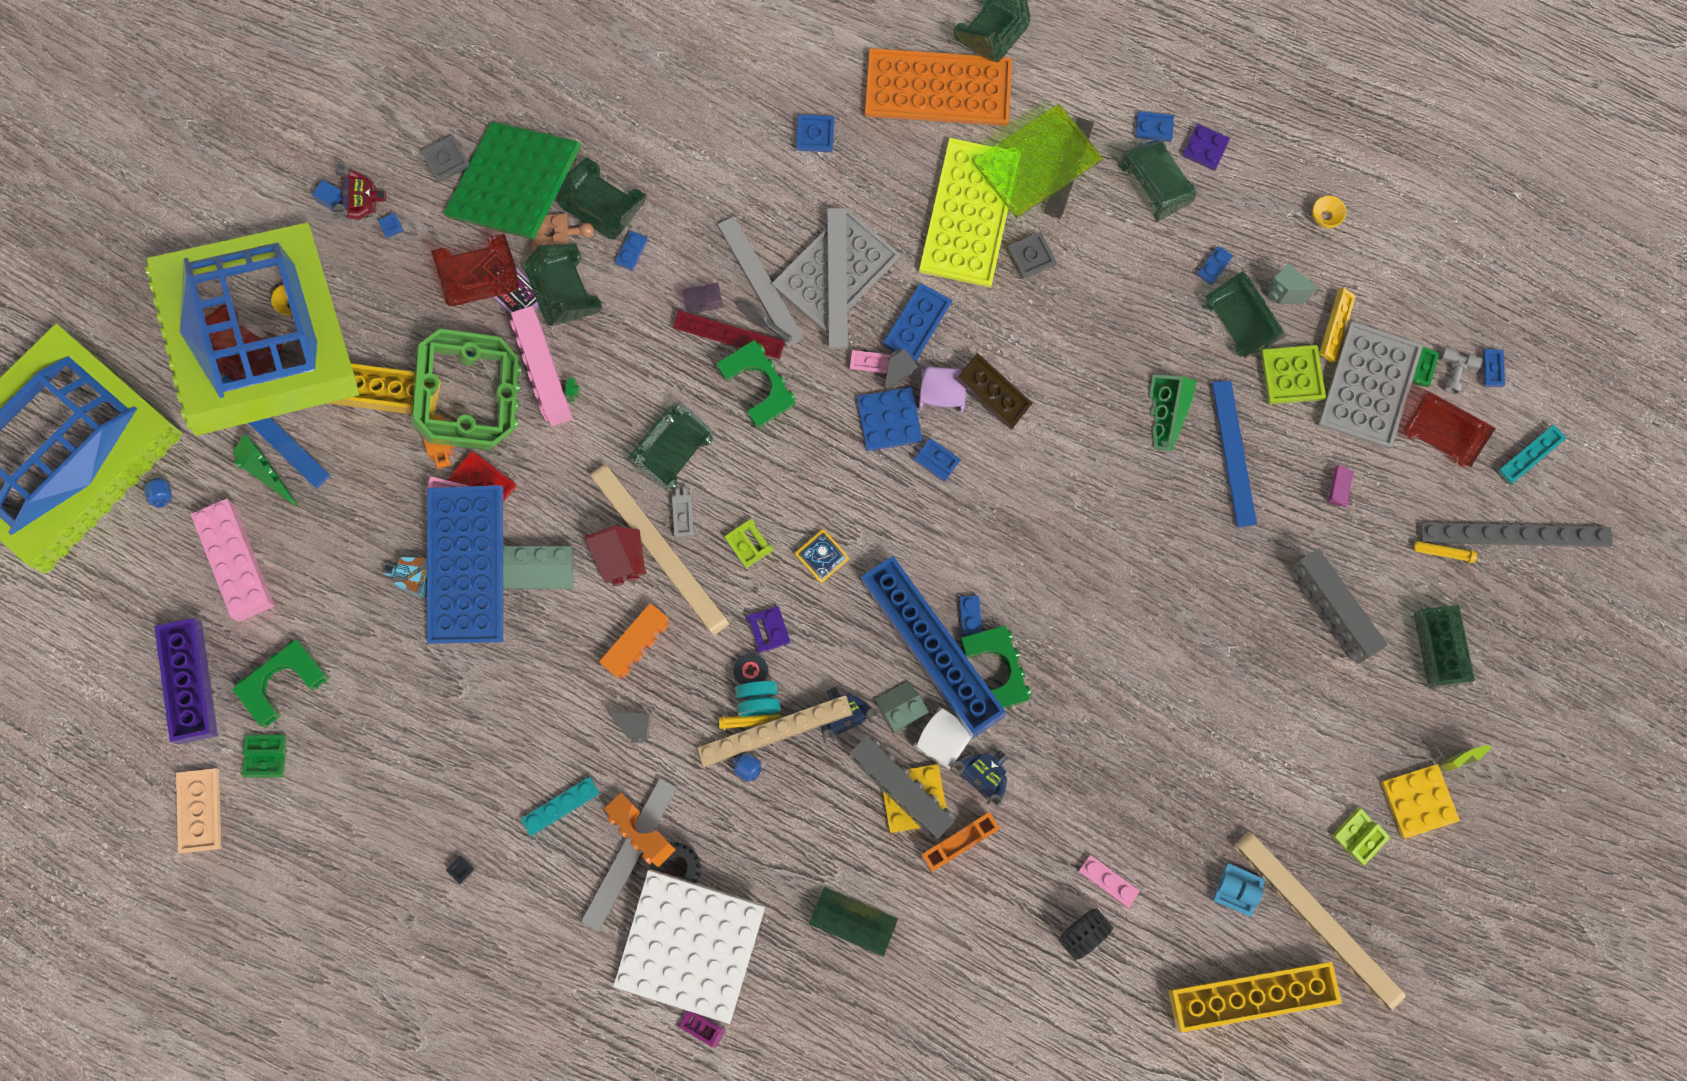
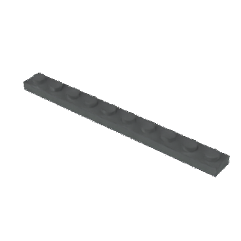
M1421 523L1419 525L1420 542L1572 547L1613 546L1611 527Z

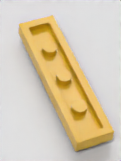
M1345 288L1338 289L1319 355L1331 363L1337 362L1356 297Z

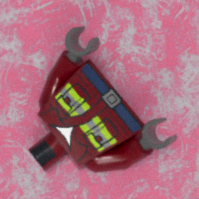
M339 162L336 165L343 170L336 169V175H346V177H343L342 205L337 204L334 207V210L340 211L334 214L337 219L344 216L349 219L361 220L370 215V213L376 212L377 202L387 201L386 191H377L371 179L352 169L347 170V165L343 162Z

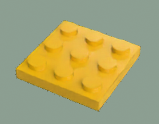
M939 764L907 769L910 773L909 777L913 781L917 779L924 786L923 791L927 795L931 793L939 801L938 805L942 809L946 808ZM883 791L890 833L920 829Z
M1438 764L1381 782L1402 839L1460 821Z

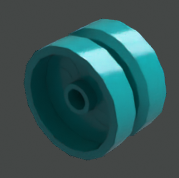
M751 682L735 687L736 698L745 700L737 704L738 716L767 715L781 711L780 700L773 698L779 693L778 682Z

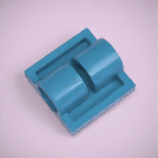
M1227 863L1212 901L1252 917L1254 909L1261 901L1263 895L1262 888L1266 879Z

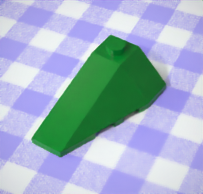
M1153 374L1150 399L1153 401L1151 414L1154 416L1155 424L1153 426L1154 449L1173 450L1194 398L1196 380L1184 376Z
M246 434L242 436L232 452L236 458L234 462L240 470L243 468L293 506H297V502L259 446Z

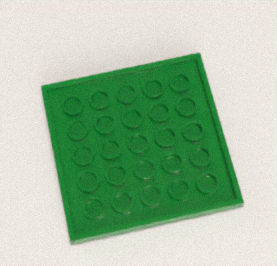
M490 122L469 163L470 166L466 168L443 214L450 219L534 240L582 145L579 141Z

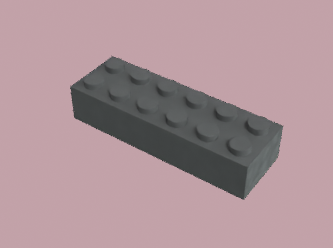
M1319 548L1300 559L1290 568L1292 577L1302 585L1304 594L1314 602V608L1324 616L1326 625L1336 633L1338 642L1348 650V656L1352 661L1358 664L1388 646Z
M866 736L850 752V759L936 842L954 823L952 819L954 817L953 814L946 808L942 809L938 805L939 801L931 793L927 795L923 791L924 786L917 779L913 781L909 777V771L901 765L899 767L895 763V758L888 751L884 753L880 749L881 744L874 737L870 739Z

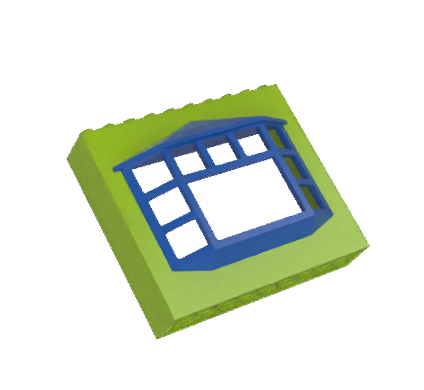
M309 222L146 258L148 266H145L148 278H150L149 286L154 294L152 298L158 310L156 314L162 326L160 330L166 342L164 346L170 358L168 362L174 374L172 378L178 390L176 392L177 398L182 406L180 411L188 430L192 429L194 436L359 395ZM278 265L297 332L244 344L226 277ZM219 278L224 295L200 300L196 283ZM226 303L230 321L207 326L203 308ZM233 328L237 346L213 351L209 334ZM299 339L306 364L283 369L276 345ZM270 347L276 371L253 376L246 352ZM240 354L246 379L223 384L216 359Z
M57 323L0 378V431L44 387L48 388L74 411V414L11 476L0 468V476L5 480L0 491V541L27 566L43 574L51 571L55 567L56 562L69 553V549L75 543L80 542L84 534L93 528L98 520L107 514L118 500L125 496V492L130 487L136 485L139 478L144 473L150 471L153 464L162 458L167 450L176 444L183 435L179 429ZM65 366H68L80 379L58 390L50 381ZM86 383L101 396L79 408L65 395ZM107 401L121 414L99 426L86 413ZM79 418H82L94 429V432L78 448H75L63 437V434ZM56 441H59L72 454L55 471H52L40 460V457ZM33 464H36L49 477L30 495L17 483V480ZM12 487L26 499L16 519L1 507Z

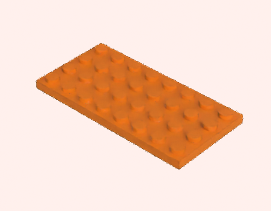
M870 48L865 117L1008 126L1012 58Z

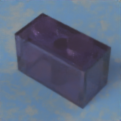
M718 282L682 290L686 313L695 314L723 308Z

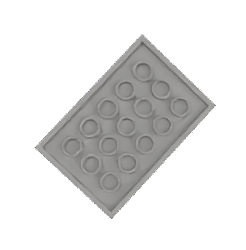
M846 208L848 312L901 257V254ZM828 227L772 283V286L825 333L829 331Z
M1351 321L1318 426L1391 449L1423 345Z

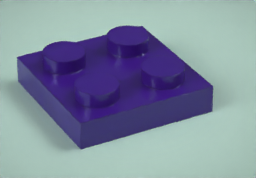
M1197 124L1182 157L1215 171L1230 138Z

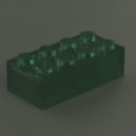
M1460 606L1426 608L1413 613L1428 689L1461 686L1474 682L1475 678Z

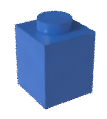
M322 180L312 196L317 203L336 212L337 210H334L335 205H342V191Z

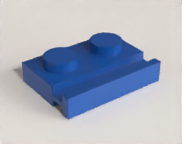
M1138 111L1135 138L1171 142L1173 139L1174 115Z
M930 438L914 458V461L945 483L961 462V459Z

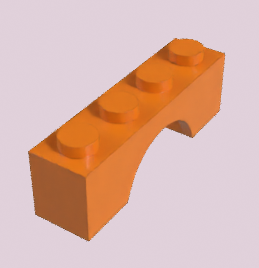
M622 792L604 808L608 813L606 818L612 825L618 824L620 826L618 831L625 839L628 836L631 838L630 844L637 852L640 849L643 851L642 857L649 865L653 862L659 867L675 851V848L657 830L646 834L637 832L636 821L640 811Z
M988 812L923 853L921 858L932 873L1000 830V827L991 813Z

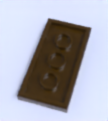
M979 353L971 359L955 379L1010 430L1015 427L1033 404Z

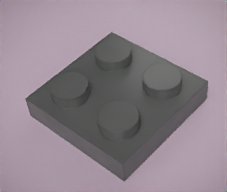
M454 135L421 150L438 183L466 170L470 166Z
M1041 232L1010 244L1007 247L1023 280L1057 264Z

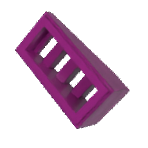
M686 1011L678 1026L714 1048L718 1046L726 1030L704 1016L690 1011ZM692 1016H693V1017H695V1019H694V1021H693L691 1027L689 1028V1027H687V1025L689 1024V1022H690V1020H691V1018H692ZM699 1021H702L698 1031H694ZM708 1025L709 1028H708V1030H707L705 1036H703L702 1033H703V1031L705 1030L706 1026ZM714 1029H715L716 1031H715V1033H714L712 1039L710 1040L709 1038H710L711 1034L713 1033V1031H714Z

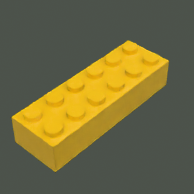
M351 364L359 395L327 403L411 415L415 372ZM440 380L436 393L431 396L429 417L435 416L441 386ZM430 382L424 383L427 388H433Z

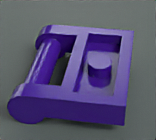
M779 606L746 616L747 623H750L757 644L756 650L758 654L791 644ZM758 620H763L770 641L769 644H764L757 623Z

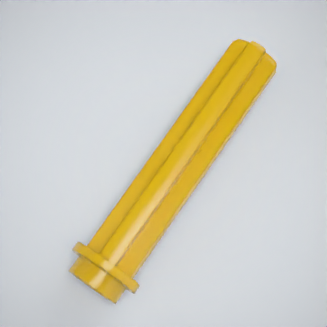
M1416 541L1413 547L1415 552L1464 560L1468 564L1475 563L1477 559V552L1473 549L1468 551Z
M780 714L725 717L723 715V717H719V727L724 729V731H726V728L756 727L780 719L782 716Z

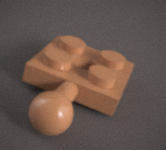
M567 213L546 215L535 239H531L532 252L545 253L570 250L569 235L581 234L583 237L588 238L593 235L594 228L590 223H583L580 227L569 228ZM548 230L555 231L551 237H547L546 232Z

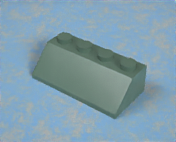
M503 546V589H573L575 551L572 546Z

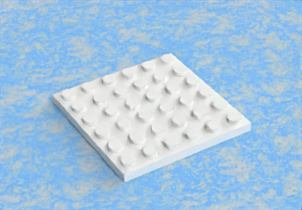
M649 869L613 987L730 1024L766 905Z

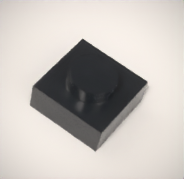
M459 856L447 868L446 872L462 885L476 869L462 856Z

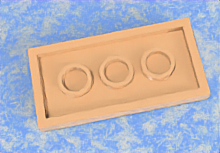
M219 769L176 773L178 853L221 849Z

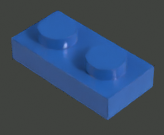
M630 231L615 261L616 265L633 272L648 242V238Z
M1218 246L1197 276L1212 286L1231 261L1233 255Z
M1483 350L1484 387H1504V350Z
M979 596L960 597L962 636H970L982 632Z

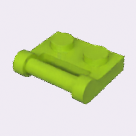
M753 519L748 520L724 536V539L746 569L774 551L772 545L766 542L756 528V523ZM746 530H749L762 548L761 551L758 552L744 533Z

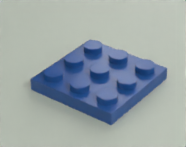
M912 387L857 396L867 451L922 443V434Z

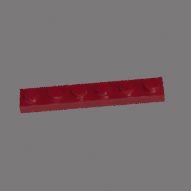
M682 311L677 312L673 329L739 348L755 340L757 344L760 343L765 350L764 355L780 360L785 346V341Z

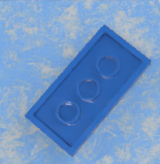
M920 283L883 345L894 352L898 349L900 351L906 349L916 363L953 300Z

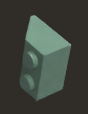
M1288 263L1273 279L1265 293L1272 301H1276L1278 304H1303L1310 298L1317 286Z
M909 681L874 699L893 734L924 718L929 713L920 695Z

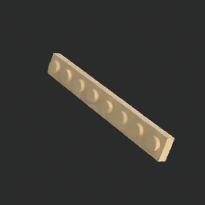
M845 695L698 747V752L703 767H707L853 714Z

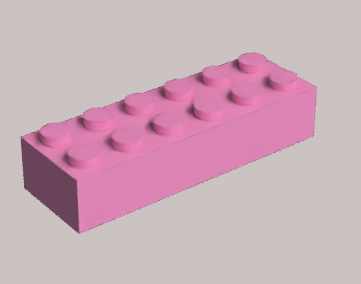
M530 306L512 312L513 320H510V323L516 334V340L521 349V355L528 369L527 373L533 384V390L540 404L539 408L545 422L549 421L551 426L572 420L571 411L534 307Z
M225 499L192 513V520L231 618L240 622L275 607L235 504Z

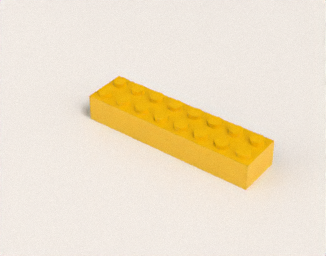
M1321 962L1168 990L1176 1032L1181 1033L1342 1004L1332 962Z

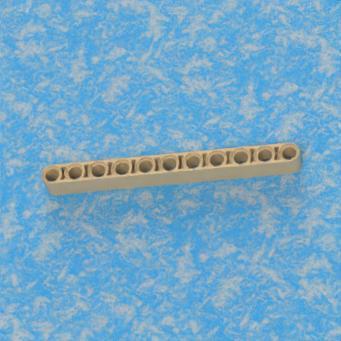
M604 463L589 475L628 527L640 530L642 545L710 633L715 636L727 627L729 623L608 466Z
M1247 832L1234 844L1237 852L1263 879H1266L1265 881L1385 1008L1392 1011L1406 997L1404 992L1252 833Z

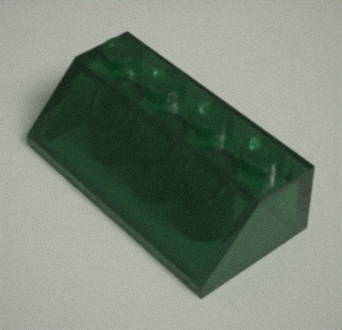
M824 887L808 925L884 957L898 918Z

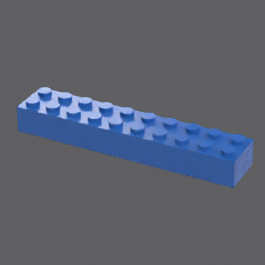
M891 556L861 576L864 587L972 739L1006 717L1004 708L894 556Z

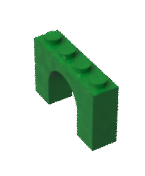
M753 340L718 362L716 368L726 383L741 373L750 370L761 372L767 377L771 386L770 395L763 402L747 411V416L756 430L794 407L796 397L791 390L788 391L784 386L786 382L780 374L777 375L774 369L776 367L772 360H767L765 357L763 346Z
M1006 625L966 636L960 640L963 653L968 659L984 654H995L1006 662L1009 669L1007 683L1000 688L991 690L1004 709L1027 703L1031 696L1030 688L1028 685L1025 686L1023 680L1025 678L1023 667H1019L1017 661L1019 659L1018 651L1016 648L1013 649L1012 632L1007 630Z
M297 639L288 642L281 652L271 655L268 658V662L263 666L260 665L253 669L250 676L239 680L232 689L261 727L267 728L282 716L267 695L268 681L276 672L283 669H293L306 686L312 690L317 689L329 679L307 648Z

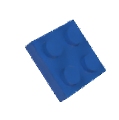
M798 114L797 151L833 153L834 116Z

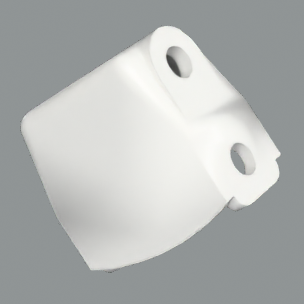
M939 707L936 711L937 714L929 721L922 732L918 744L915 743L913 748L945 769L950 770V767L956 762L971 736L955 716Z

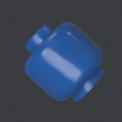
M162 478L151 479L144 486L146 502L149 505L162 508L172 500L170 484Z
M748 752L742 756L738 755L732 763L735 766L734 774L745 782L755 781L763 770L761 761Z

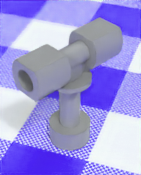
M1446 347L1442 352L1440 361L1452 364L1451 367L1454 369L1452 380L1447 382L1445 391L1450 394H1460L1462 384L1459 381L1462 371L1467 369L1478 371L1482 358L1473 355L1468 357L1458 355L1459 351Z

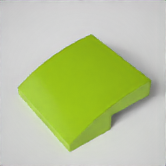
M1484 745L1461 752L1447 759L1439 767L1444 772L1459 768L1462 764L1466 765L1479 761L1492 747Z
M1358 807L1331 835L1363 866L1390 839L1378 823H1374L1362 808Z

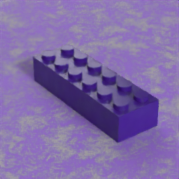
M191 618L154 626L170 742L179 745L218 736L202 622Z

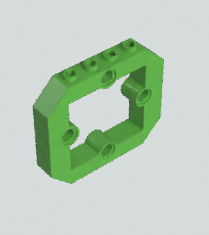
M438 329L422 341L416 350L411 424L430 444L492 450L510 436L514 429H517L518 418H515V411H518L519 400H516V393H519L520 382H517V375L521 373V364H518L519 357L501 337ZM470 351L474 356L469 357L465 352ZM434 353L457 355L460 362L466 366L474 365L478 358L500 361L499 387L494 395L497 403L496 427L476 425L474 418L470 415H462L456 422L429 419L431 396L436 393L440 384L438 377L432 374ZM430 382L433 388H427L424 383ZM501 392H507L509 398L503 397ZM466 423L469 426V429L465 430L461 428L460 424Z

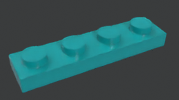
M1553 424L1497 472L1509 485H1512L1567 438Z
M588 777L521 818V821L532 837L599 796L600 792L591 777Z

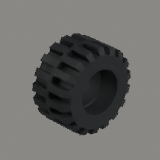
M671 842L675 851L659 867L653 862L649 865L650 869L664 873L666 861L671 857L678 856L687 863V873L682 878L683 880L697 884L701 876L702 868L699 856L692 848L683 843Z
M1094 908L1067 928L1060 936L1059 942L1074 960H1079L1100 945L1111 934L1113 926L1098 908Z

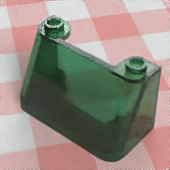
M981 0L983 10L968 27L965 23L960 22L953 28L955 39L987 60L998 63L1030 24L1027 0Z
M1150 141L1131 147L1122 153L1118 166L1123 172L1128 169L1129 175L1133 173L1150 198V206H1154L1156 210L1153 213V217L1157 222L1194 202L1197 194L1195 186L1189 183L1167 151L1163 141Z
M586 157L567 173L559 189L557 202L563 210L583 223H590L594 230L614 240L621 235L642 207L646 194L638 189H632L628 195L600 178L599 165Z
M577 244L539 245L525 262V273L548 326H556L597 314L603 308L600 299L596 295L588 297L576 267L580 263L582 256Z
M1244 271L1205 296L1207 299L1205 304L1211 312L1214 310L1236 342L1237 347L1234 349L1240 358L1244 357L1246 359L1287 336L1260 292Z
M673 403L634 448L626 461L665 491H669L678 484L677 474L699 447L708 446L712 442V436L715 432L683 403Z

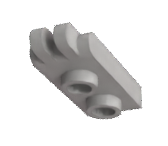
M687 486L683 487V494H680V487H676V495H672L674 537H694L692 495L688 494Z

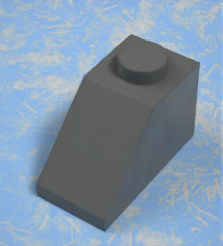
M898 349L890 355L891 359H889L885 384L887 391L918 369L917 364L906 349L902 351Z
M609 711V716L626 737L631 739L632 743H643V740L648 741L651 719L649 715Z

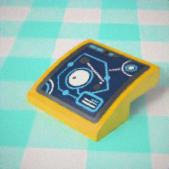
M821 529L794 553L819 583H823L850 559L824 529Z

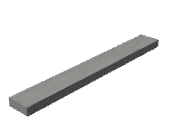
M828 208L829 350L848 349L846 208Z
M733 216L719 223L718 227L772 322L792 336L789 343L785 341L787 348L804 340L803 335L776 288L772 286V281L735 217Z
M661 778L659 779L636 821L638 833L646 834L655 831L678 789L677 787ZM629 836L581 921L598 932L601 930L643 853L641 849L637 852L630 844L632 840Z

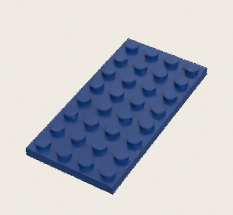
M503 486L427 488V644L503 642Z

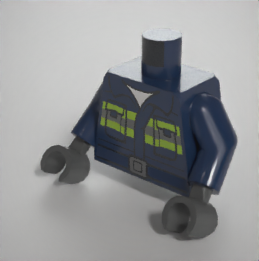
M837 687L826 691L830 701L842 697ZM850 693L845 694L853 715L820 726L824 744H826L827 738L830 737L835 741V736L867 722V719L872 724L871 718L873 716H877L878 719L880 718L877 710L871 708L866 701L858 696H851Z
M999 750L993 758L987 753L984 755L980 753L968 755L960 761H956L950 767V769L953 767L957 768L958 773L955 775H961L988 800V805L990 802H994L996 804L994 809L996 810L999 807L1006 792L1008 780L1005 776L1007 771L1002 767V764L1008 757Z

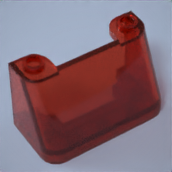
M505 233L492 236L488 240L487 248L451 255L450 250L447 248L431 250L446 305L458 306L512 293L519 288L516 265Z
M223 304L205 317L206 325L230 321L227 306ZM235 311L243 343L248 344L262 340L239 324L238 314ZM233 328L209 334L213 351L237 346ZM283 343L276 345L279 355L283 350ZM270 347L246 352L253 376L265 374L274 362ZM240 354L216 359L219 371L227 375L231 380L246 379Z
M1426 389L1423 390L1402 428L1405 431L1403 435L1412 440L1416 437L1456 459L1454 463L1463 468L1466 465L1470 468L1472 467L1496 429L1487 422Z

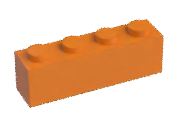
M650 603L599 661L601 666L618 680L621 677L625 678L631 670L630 666L634 662L638 663L644 655L643 651L647 647L651 648L657 640L656 636L660 632L664 633L667 630L669 618Z

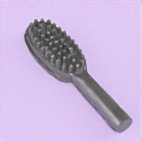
M748 300L738 303L739 310L751 321L762 327L766 326L789 343L792 336L769 321V316L764 314L765 311L762 313L763 310H759L760 307H755V304L753 302L750 303V301L747 302Z

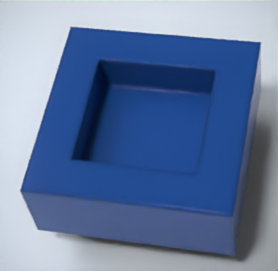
M395 213L378 220L387 239L404 231Z

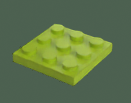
M1318 345L1262 349L1261 358L1269 405L1326 399Z

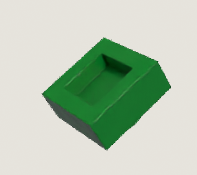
M568 378L565 397L567 401L575 402V397L579 396L580 385L577 384L575 378Z

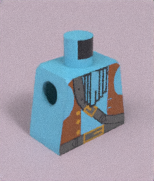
M399 557L397 566L386 565L384 574L393 577L392 584L425 598L427 593V558Z

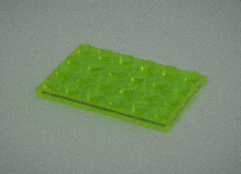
M1058 103L974 159L973 164L1015 218L1018 219L1102 162L1103 157Z

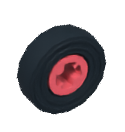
M754 653L741 656L735 662L733 668L734 677L740 685L766 681L768 676L766 661L760 655ZM749 666L757 670L754 671L753 676L745 673V671H748Z

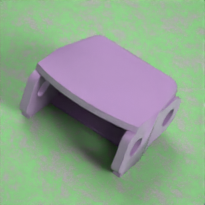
M941 367L922 369L919 410H923V403L937 407L960 406V413H963L966 389L955 380L962 370Z

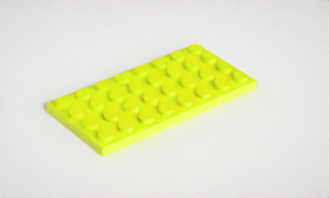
M949 138L919 269L920 273L991 288L1020 157L1019 152Z

